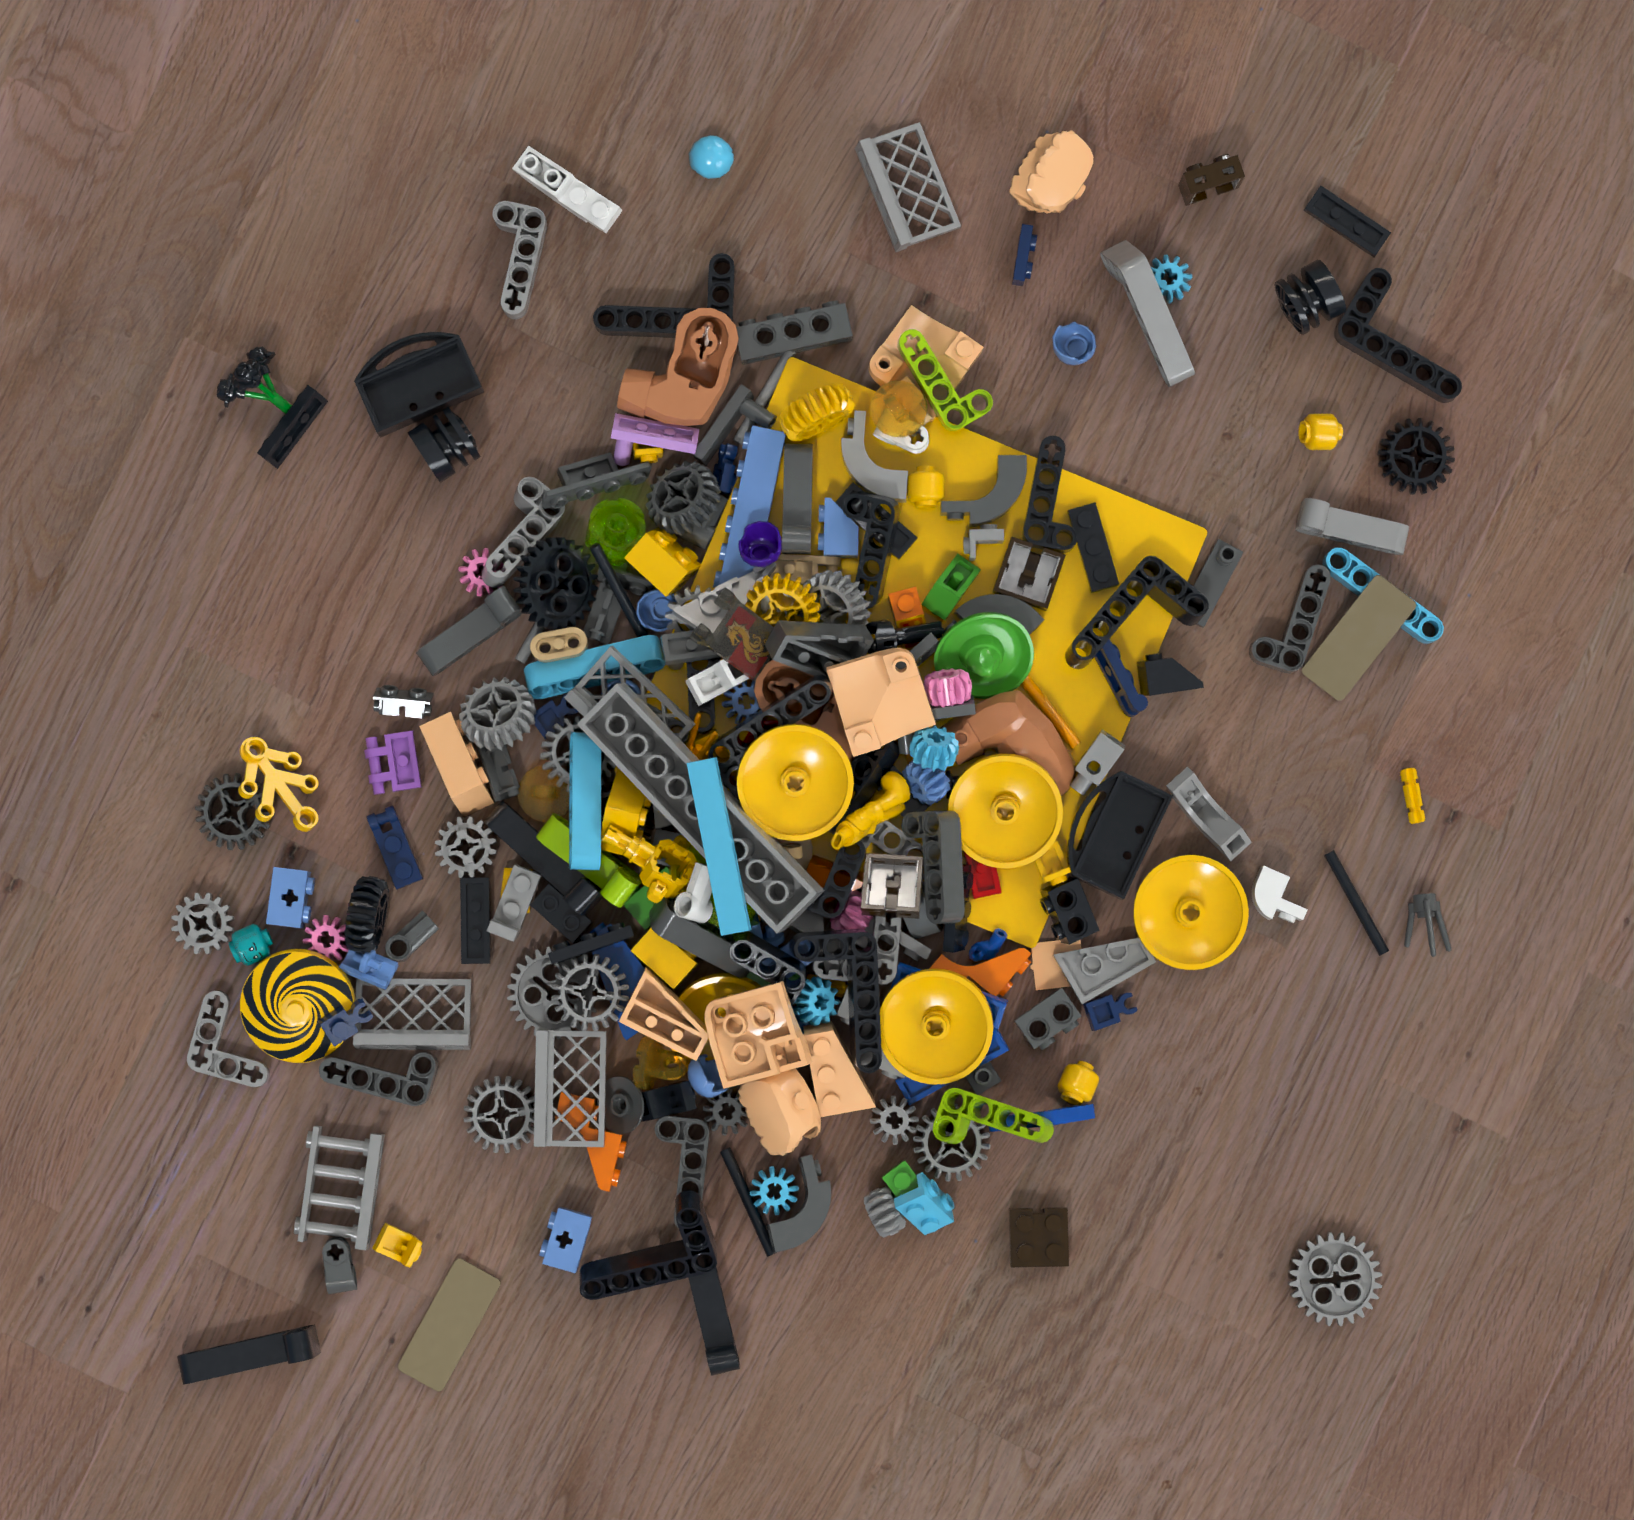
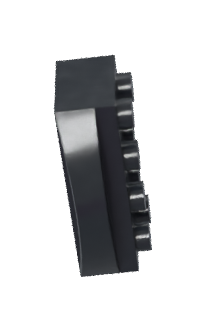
M445 332L418 333L387 345L363 366L354 380L380 438L441 412L446 407L450 408L484 393L460 336ZM425 341L436 342V345L431 348L405 354L394 360L387 367L380 370L376 369V366L384 358L403 347ZM439 393L444 394V397L441 400L436 399V396ZM412 405L418 406L416 411H411L410 407Z
M1123 771L1112 775L1099 784L1083 801L1071 825L1067 846L1068 866L1071 870L1070 876L1078 878L1080 881L1119 900H1124L1173 795ZM1100 791H1104L1106 798L1091 815L1085 828L1082 848L1080 851H1076L1073 846L1080 818L1091 800ZM1137 826L1142 827L1143 832L1141 834L1136 833L1135 828ZM1124 852L1130 853L1131 857L1129 860L1124 859Z

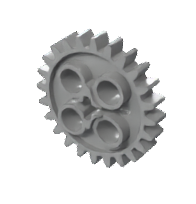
M547 947L546 955H542L538 949L535 950L536 958L534 960L526 955L525 959L528 964L524 966L517 963V967L521 971L520 974L511 973L510 975L513 979L517 980L516 984L507 985L509 989L515 990L514 995L507 997V1000L516 1001V1005L512 1006L510 1011L519 1010L520 1014L515 1020L517 1022L523 1019L527 1021L524 1030L534 1026V1036H536V1030H572L570 1026L574 1019L572 1016L566 1021L562 1019L560 1021H553L548 1015L550 1007L561 1005L562 1002L560 1000H549L548 996L550 993L533 980L534 976H538L550 987H552V984L561 985L562 980L549 981L544 976L545 968L551 965L548 953L552 952L551 947ZM582 956L577 958L580 964L582 963ZM571 959L554 964L558 967L560 974L564 976L567 974L562 968L563 964L569 965L571 969L574 967ZM590 968L576 973L569 984L576 982L580 986L583 985L587 980V972ZM590 984L588 989L582 990L583 995H587L586 999L589 1001L594 997L593 991H597V989L594 990L595 986ZM531 987H536L541 991V999L535 1004L530 1003L526 998V992ZM568 996L569 1002L574 1005V1010L582 1015V999L580 997L572 999ZM593 1007L592 1012H597V1009ZM580 1021L578 1022V1025L575 1027L579 1031H581L582 1026Z
M1327 1232L1326 1240H1323L1320 1235H1316L1317 1243L1315 1245L1306 1240L1308 1250L1304 1251L1298 1248L1297 1251L1302 1257L1300 1260L1292 1258L1291 1261L1297 1265V1268L1288 1270V1273L1295 1276V1280L1289 1281L1288 1285L1297 1288L1290 1295L1291 1297L1301 1298L1296 1306L1298 1308L1307 1306L1304 1313L1307 1317L1315 1312V1321L1318 1323L1324 1316L1328 1326L1332 1324L1333 1318L1336 1319L1339 1326H1343V1319L1345 1317L1350 1323H1354L1353 1314L1355 1313L1364 1318L1362 1308L1366 1307L1372 1310L1373 1307L1368 1301L1370 1298L1379 1299L1373 1293V1290L1382 1288L1381 1284L1375 1282V1278L1382 1276V1273L1373 1270L1380 1263L1377 1260H1369L1374 1252L1372 1250L1363 1252L1366 1244L1363 1241L1355 1246V1236L1351 1235L1345 1241V1236L1342 1232H1339L1337 1239H1334L1332 1232ZM1351 1255L1355 1261L1354 1266L1351 1270L1344 1271L1341 1268V1260L1344 1256ZM1323 1258L1326 1262V1268L1322 1273L1315 1274L1312 1270V1264L1316 1259ZM1333 1272H1336L1339 1276L1360 1274L1359 1279L1337 1281V1286L1328 1281L1310 1284V1279L1333 1277ZM1355 1284L1358 1289L1357 1296L1351 1300L1346 1299L1344 1296L1345 1287ZM1326 1287L1329 1290V1298L1325 1302L1320 1303L1316 1300L1315 1293L1319 1288Z

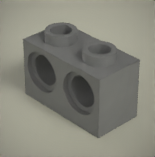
M1059 988L1016 1018L1014 1022L1033 1049L1039 1046L1041 1050H1044L1056 1041L1053 1036L1063 1030L1066 1034L1079 1025L1077 1019L1081 1017V1014L1064 990ZM1058 1004L1065 1005L1069 1011L1068 1017L1063 1021H1058L1053 1016V1009ZM1037 1020L1041 1021L1045 1026L1044 1034L1038 1038L1032 1036L1029 1031L1031 1023Z

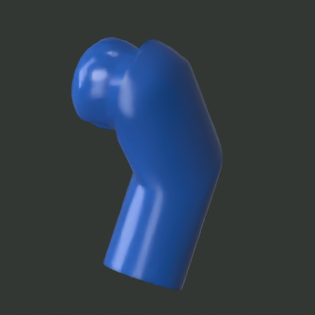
M997 928L990 939L973 944L968 952L970 959L974 962L994 958L1005 942L1007 933Z

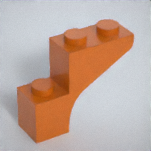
M1019 948L975 966L956 964L941 954L929 969H945L956 972L966 978L969 977L987 993L995 996L999 994L1003 997L1013 985L1009 981L1016 972L1021 975L1030 965L1031 961L1028 957L1032 953L1025 948Z
M561 1092L557 1110L563 1114L573 1102ZM570 1093L576 1101L582 1096ZM585 1096L579 1102L590 1115L599 1108L598 1105H595V1098ZM577 1106L564 1117L575 1129L587 1119ZM599 1112L593 1117L596 1121H597ZM591 1121L579 1130L586 1141H598V1129L590 1127ZM606 1130L605 1146L587 1147L598 1187L603 1191L610 1192L612 1186L617 1187L621 1170L616 1169L618 1158H624L627 1142L622 1141L623 1134Z

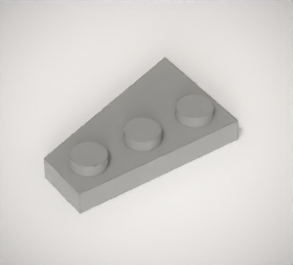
M1139 938L1053 954L1081 1005L1156 962Z

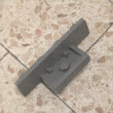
M610 452L558 467L557 474L562 487L544 492L541 504L543 509L550 507L556 509L563 507L570 501L577 499L584 501L593 497L594 494L604 491L605 493H612L621 486L628 484L639 485L649 477L652 466L648 461L618 470Z

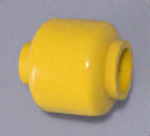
M1309 414L1305 417L1304 421L1300 422L1298 436L1300 442L1304 443L1308 450H1332L1337 445L1338 440L1342 439L1343 427L1338 423L1337 418L1333 414Z
M933 466L916 467V472L908 475V500L915 503L916 508L937 507L938 502L944 499V477L942 473L934 471Z
M1078 1061L1077 1064L1065 1066L1058 1082V1091L1061 1093L1063 1100L1077 1106L1092 1100L1099 1083V1076L1093 1071L1094 1067L1091 1064Z

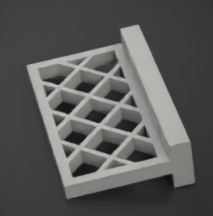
M920 122L858 142L855 151L895 252L905 250L908 246L961 227ZM916 132L920 142L916 150L902 144L906 134ZM900 137L898 142L893 140L895 138ZM886 142L895 146L896 148L891 159L880 155L876 145ZM898 149L914 155L909 167L894 161ZM917 157L928 162L930 169L927 176L912 170ZM883 162L886 163V164H888V166H887L886 169H885V166H884ZM891 166L906 173L901 185L890 181L888 172ZM909 175L924 181L919 194L904 187ZM927 183L938 188L940 196L937 202L922 196ZM901 192L916 199L911 211L900 206L898 199ZM919 201L934 207L929 220L914 213ZM937 209L947 213L952 224L941 226L932 222ZM912 218L926 224L923 234L912 237L908 227ZM930 227H932V228L935 229V230H932V231H929V232H928V230H929Z
M613 645L608 648L581 681L564 697L579 713L585 716L599 702L598 699H602L608 693L607 679L621 678V683H626V678H636L641 684V694L637 695L646 704L647 698L656 697L661 702L662 713L655 714L659 718L662 717L663 722L667 726L668 717H678L686 725L680 733H674L680 740L696 725L693 720ZM611 656L620 663V674H606L605 662ZM600 669L601 675H595ZM591 679H601L602 695H593L584 686Z
M356 978V1000L362 998L367 1006L364 1011L361 1008L358 1013L363 1014L371 1010L381 1022L373 1029H361L362 1023L355 1024L359 1032L353 1035V1046L356 1049L471 1050L472 980L392 979L386 990L377 987L382 993L369 1004L362 997L363 986L375 985ZM396 986H404L410 994L398 1005L388 993ZM409 986H418V987H417L415 990H412ZM424 986H433L439 994L427 1005L417 993ZM438 986H447V987H445L443 990H441ZM453 986H465V997L457 1005L445 995ZM386 996L396 1008L383 1019L374 1007ZM415 997L424 1008L412 1019L402 1007ZM443 997L453 1008L440 1019L431 1007ZM463 1004L464 1013L459 1009ZM400 1011L410 1022L401 1030H394L387 1022ZM429 1011L438 1023L430 1030H423L416 1022ZM457 1011L464 1018V1030H451L444 1022ZM383 1025H385L388 1029H380V1028H381ZM412 1025H414L418 1030H408V1029H409ZM442 1025L446 1030L437 1029Z
M536 1030L534 1147L605 1146L607 1031ZM555 1036H566L575 1046L562 1056L555 1049ZM573 1037L583 1038L577 1043ZM588 1037H600V1050L591 1057L580 1045ZM576 1048L589 1060L578 1071L565 1060ZM554 1054L560 1059L555 1065ZM598 1055H600V1066L594 1060ZM562 1062L574 1073L563 1086L554 1078V1070ZM590 1063L600 1071L599 1079L592 1086L580 1075ZM576 1077L588 1088L577 1101L565 1089ZM554 1083L560 1088L555 1093ZM598 1084H599V1094L594 1090V1088H595ZM561 1091L573 1102L563 1114L553 1106L554 1098ZM589 1092H592L599 1100V1108L591 1115L579 1104ZM575 1106L587 1117L577 1129L564 1118ZM553 1112L559 1117L554 1123ZM598 1112H599V1124H598V1122L593 1118ZM562 1120L573 1133L566 1140H553V1127ZM591 1121L598 1128V1141H586L578 1131ZM576 1135L581 1141L570 1139Z

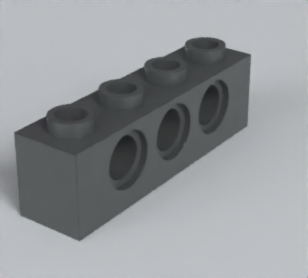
M830 301L822 304L820 309L811 310V307H803L794 310L795 314L783 316V313H776L767 316L766 321L756 323L755 319H749L739 322V327H736L739 338L737 345L742 365L781 357L787 351L800 353L852 341L853 335L846 304ZM817 319H824L829 326L825 331L818 332L813 328V322ZM790 325H796L800 328L801 333L798 337L790 338L785 334V329ZM768 331L773 335V340L768 344H762L757 340L759 333Z

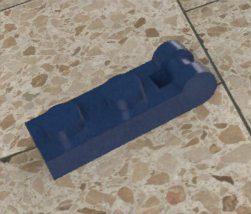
M1109 639L1097 653L1095 659L1123 713L1128 717H1134L1147 708L1148 701L1144 695L1138 694L1134 686L1132 674L1129 670L1125 669L1120 660L1119 649Z
M391 805L385 808L384 812L377 815L375 813L367 815V821L396 890L423 880L394 806ZM390 822L393 829L383 833L380 825Z

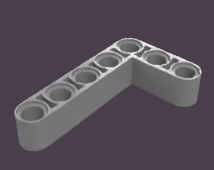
M1127 240L1100 252L1101 259L1109 274L1123 285L1159 371L1168 387L1195 375L1193 365L1145 255Z

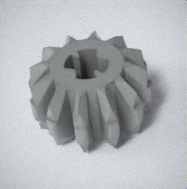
M891 1096L892 1106H888L886 1101L881 1099L880 1103L885 1109L883 1111L877 1107L872 1109L874 1113L880 1115V1118H871L870 1123L881 1124V1126L873 1130V1133L876 1135L884 1130L882 1142L885 1143L888 1140L889 1134L893 1135V1145H897L898 1134H901L903 1140L907 1142L909 1138L904 1131L907 1129L911 1133H916V1128L908 1124L909 1122H918L919 1118L916 1116L908 1117V1114L914 1112L916 1108L915 1106H910L904 1110L903 1108L907 1103L906 1098H903L900 1105L896 1106V1096ZM891 1112H897V1116L903 1119L902 1124L898 1123V1128H892L891 1123H886V1117H891Z
M886 1186L880 1189L877 1188L864 1197L868 1216L876 1231L883 1238L898 1233L906 1225L904 1216L895 1208L893 1192Z

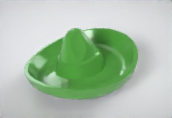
M982 612L958 621L943 634L935 650L934 667L935 671L953 668L954 670L962 669L968 672L972 682L971 695L978 699H988L999 693L1013 691L1022 684L1033 665L1034 647L1028 631L1017 620L1003 613Z

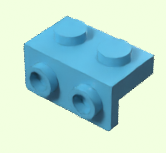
M923 1172L917 1174L918 1188L894 1198L895 1208L924 1235L935 1232L954 1222L952 1210L955 1206L951 1196L948 1193L945 1194L938 1187L937 1183L933 1179L930 1180Z

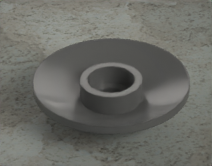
M623 1076L612 1077L606 1081L605 1127L613 1133H629L636 1129L644 1114L643 1095L639 1087L631 1079Z

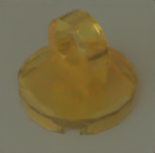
M891 381L882 385L874 393L870 403V415L874 425L882 433L891 437L905 438L915 434L923 426L927 415V401L924 394L914 384L906 381Z
M536 766L526 772L520 780L519 785L521 788L518 789L520 793L518 795L520 806L531 818L542 822H547L553 813L561 817L569 811V792L566 791L568 784L563 782L560 788L556 787L559 778L557 776L552 780L547 778L552 769L543 770L542 766Z
M646 1035L642 1037L636 1051V1057L640 1058L639 1065H635L633 1068V1080L637 1088L649 1091L653 1088L657 1078L676 1080L686 1074L687 1063L683 1054L663 1049L662 1043ZM669 1064H678L675 1068L666 1067Z

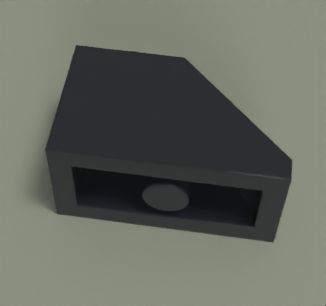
M1162 653L1145 655V661L1137 662L1140 692L1144 696L1204 688L1203 682L1173 658H1163Z

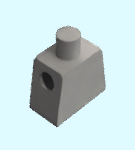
M1102 729L1076 765L1075 770L1078 774L1070 786L1082 795L1086 793L1092 783L1098 786L1125 750L1126 745ZM1091 761H1097L1100 764L1097 771L1089 769L1088 766Z

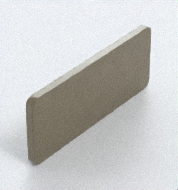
M1374 576L1303 666L1302 673L1336 700H1343L1414 611L1416 602L1383 576Z
M461 1258L456 1259L402 1356L398 1369L436 1391H442L501 1285L500 1280Z

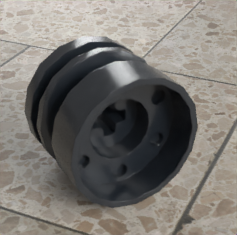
M1318 259L1301 268L1300 272L1303 282L1295 274L1291 273L1287 276V282L1284 279H1280L1274 284L1284 315L1301 335L1310 331V325L1313 328L1319 327L1318 312L1328 321L1346 312V304L1337 282L1326 265Z
M449 407L442 410L449 420L444 425L436 414L433 416L437 427L433 432L424 423L407 432L440 483L456 473L451 460L457 458L465 467L469 465L462 455L465 451L468 450L474 460L481 457L478 453L474 437L461 417L452 412Z

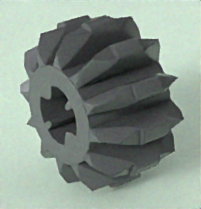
M729 1087L726 1097L723 1096V1093L719 1094L718 1101L714 1097L707 1098L714 1104L713 1107L703 1106L704 1111H713V1115L704 1118L705 1122L715 1119L717 1122L712 1126L711 1130L715 1132L721 1124L723 1125L722 1135L724 1136L727 1135L728 1126L730 1125L734 1134L739 1132L735 1124L736 1122L743 1127L748 1125L746 1121L740 1118L741 1115L747 1117L746 1111H742L744 1106L738 1101L739 1093H737L735 1098L731 1097L733 1087ZM729 1103V1107L731 1104L735 1107V1111L732 1112L733 1118L726 1119V1115L721 1117L719 1111L723 1109L722 1104Z

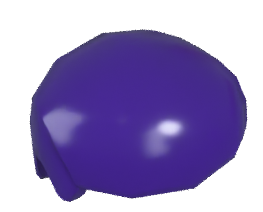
M757 521L747 525L744 528L743 537L739 540V551L742 560L750 566L762 568L777 561L782 552V539L778 528L772 523Z

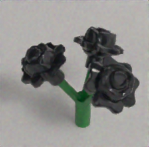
M263 346L250 350V352L246 353L248 361L239 363L237 368L234 369L233 374L230 373L227 379L220 380L217 386V397L224 401L225 408H228L229 403L233 402L236 398L245 399V397L270 401L285 414L289 411L292 405L276 392L269 376L271 372L268 364L276 355L275 352L267 351ZM262 376L266 382L267 387L261 383ZM258 387L265 394L246 391V389Z

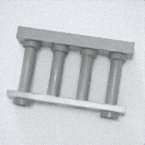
M313 1126V1131H308L306 1148H310L302 1212L301 1217H296L294 1234H298L297 1241H307L308 1233L351 1238V1242H356L355 1249L368 1250L370 1247L385 1134L372 1133L370 1134V1139L365 1138V1141L322 1136L323 1126ZM320 1147L363 1152V1156H367L366 1167H361V1170L317 1164ZM316 1176L359 1181V1184L363 1185L362 1196L350 1198L313 1193ZM312 1204L355 1210V1213H360L358 1225L354 1224L353 1227L310 1222Z

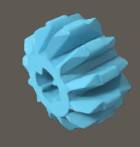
M1164 255L1163 264L1155 258L1152 261L1154 268L1151 267L1162 295L1166 296L1167 303L1171 304L1173 295L1178 300H1181L1184 297L1182 291L1188 292L1191 286L1186 282L1192 279V274L1183 273L1189 267L1187 263L1180 267L1177 265L1180 257L1176 256L1173 263H1170L1169 256ZM1165 273L1169 274V278H1174L1171 285H1167L1166 280H1161Z
M936 725L932 728L927 727L915 731L909 747L910 756L913 757V763L921 764L922 769L928 767L933 772L936 768L945 771L947 766H953L956 761L959 741L955 739V733L947 732L946 727L942 729L937 728Z
M814 976L811 980L806 979L803 990L794 1002L797 1006L793 1012L800 1015L799 1021L802 1023L809 1022L811 1026H818L820 1022L825 1024L830 1022L829 1015L835 1016L838 1014L834 1009V1005H838L841 1002L838 999H834V996L839 990L831 988L832 982Z
M774 1166L769 1167L770 1177H767L765 1172L760 1170L758 1172L759 1176L764 1181L760 1182L757 1179H753L751 1182L754 1186L760 1187V1190L750 1191L751 1196H761L760 1199L754 1202L755 1207L765 1202L766 1205L763 1213L767 1214L771 1205L774 1206V1214L779 1215L778 1205L782 1204L784 1210L788 1212L790 1206L785 1200L797 1201V1197L790 1195L789 1192L798 1191L799 1186L793 1185L788 1187V1183L792 1182L795 1176L792 1174L784 1180L785 1168H781L779 1176H775ZM774 1183V1186H776L778 1183L781 1185L782 1188L779 1191L781 1196L779 1198H775L774 1195L770 1198L767 1195L770 1190L769 1184Z

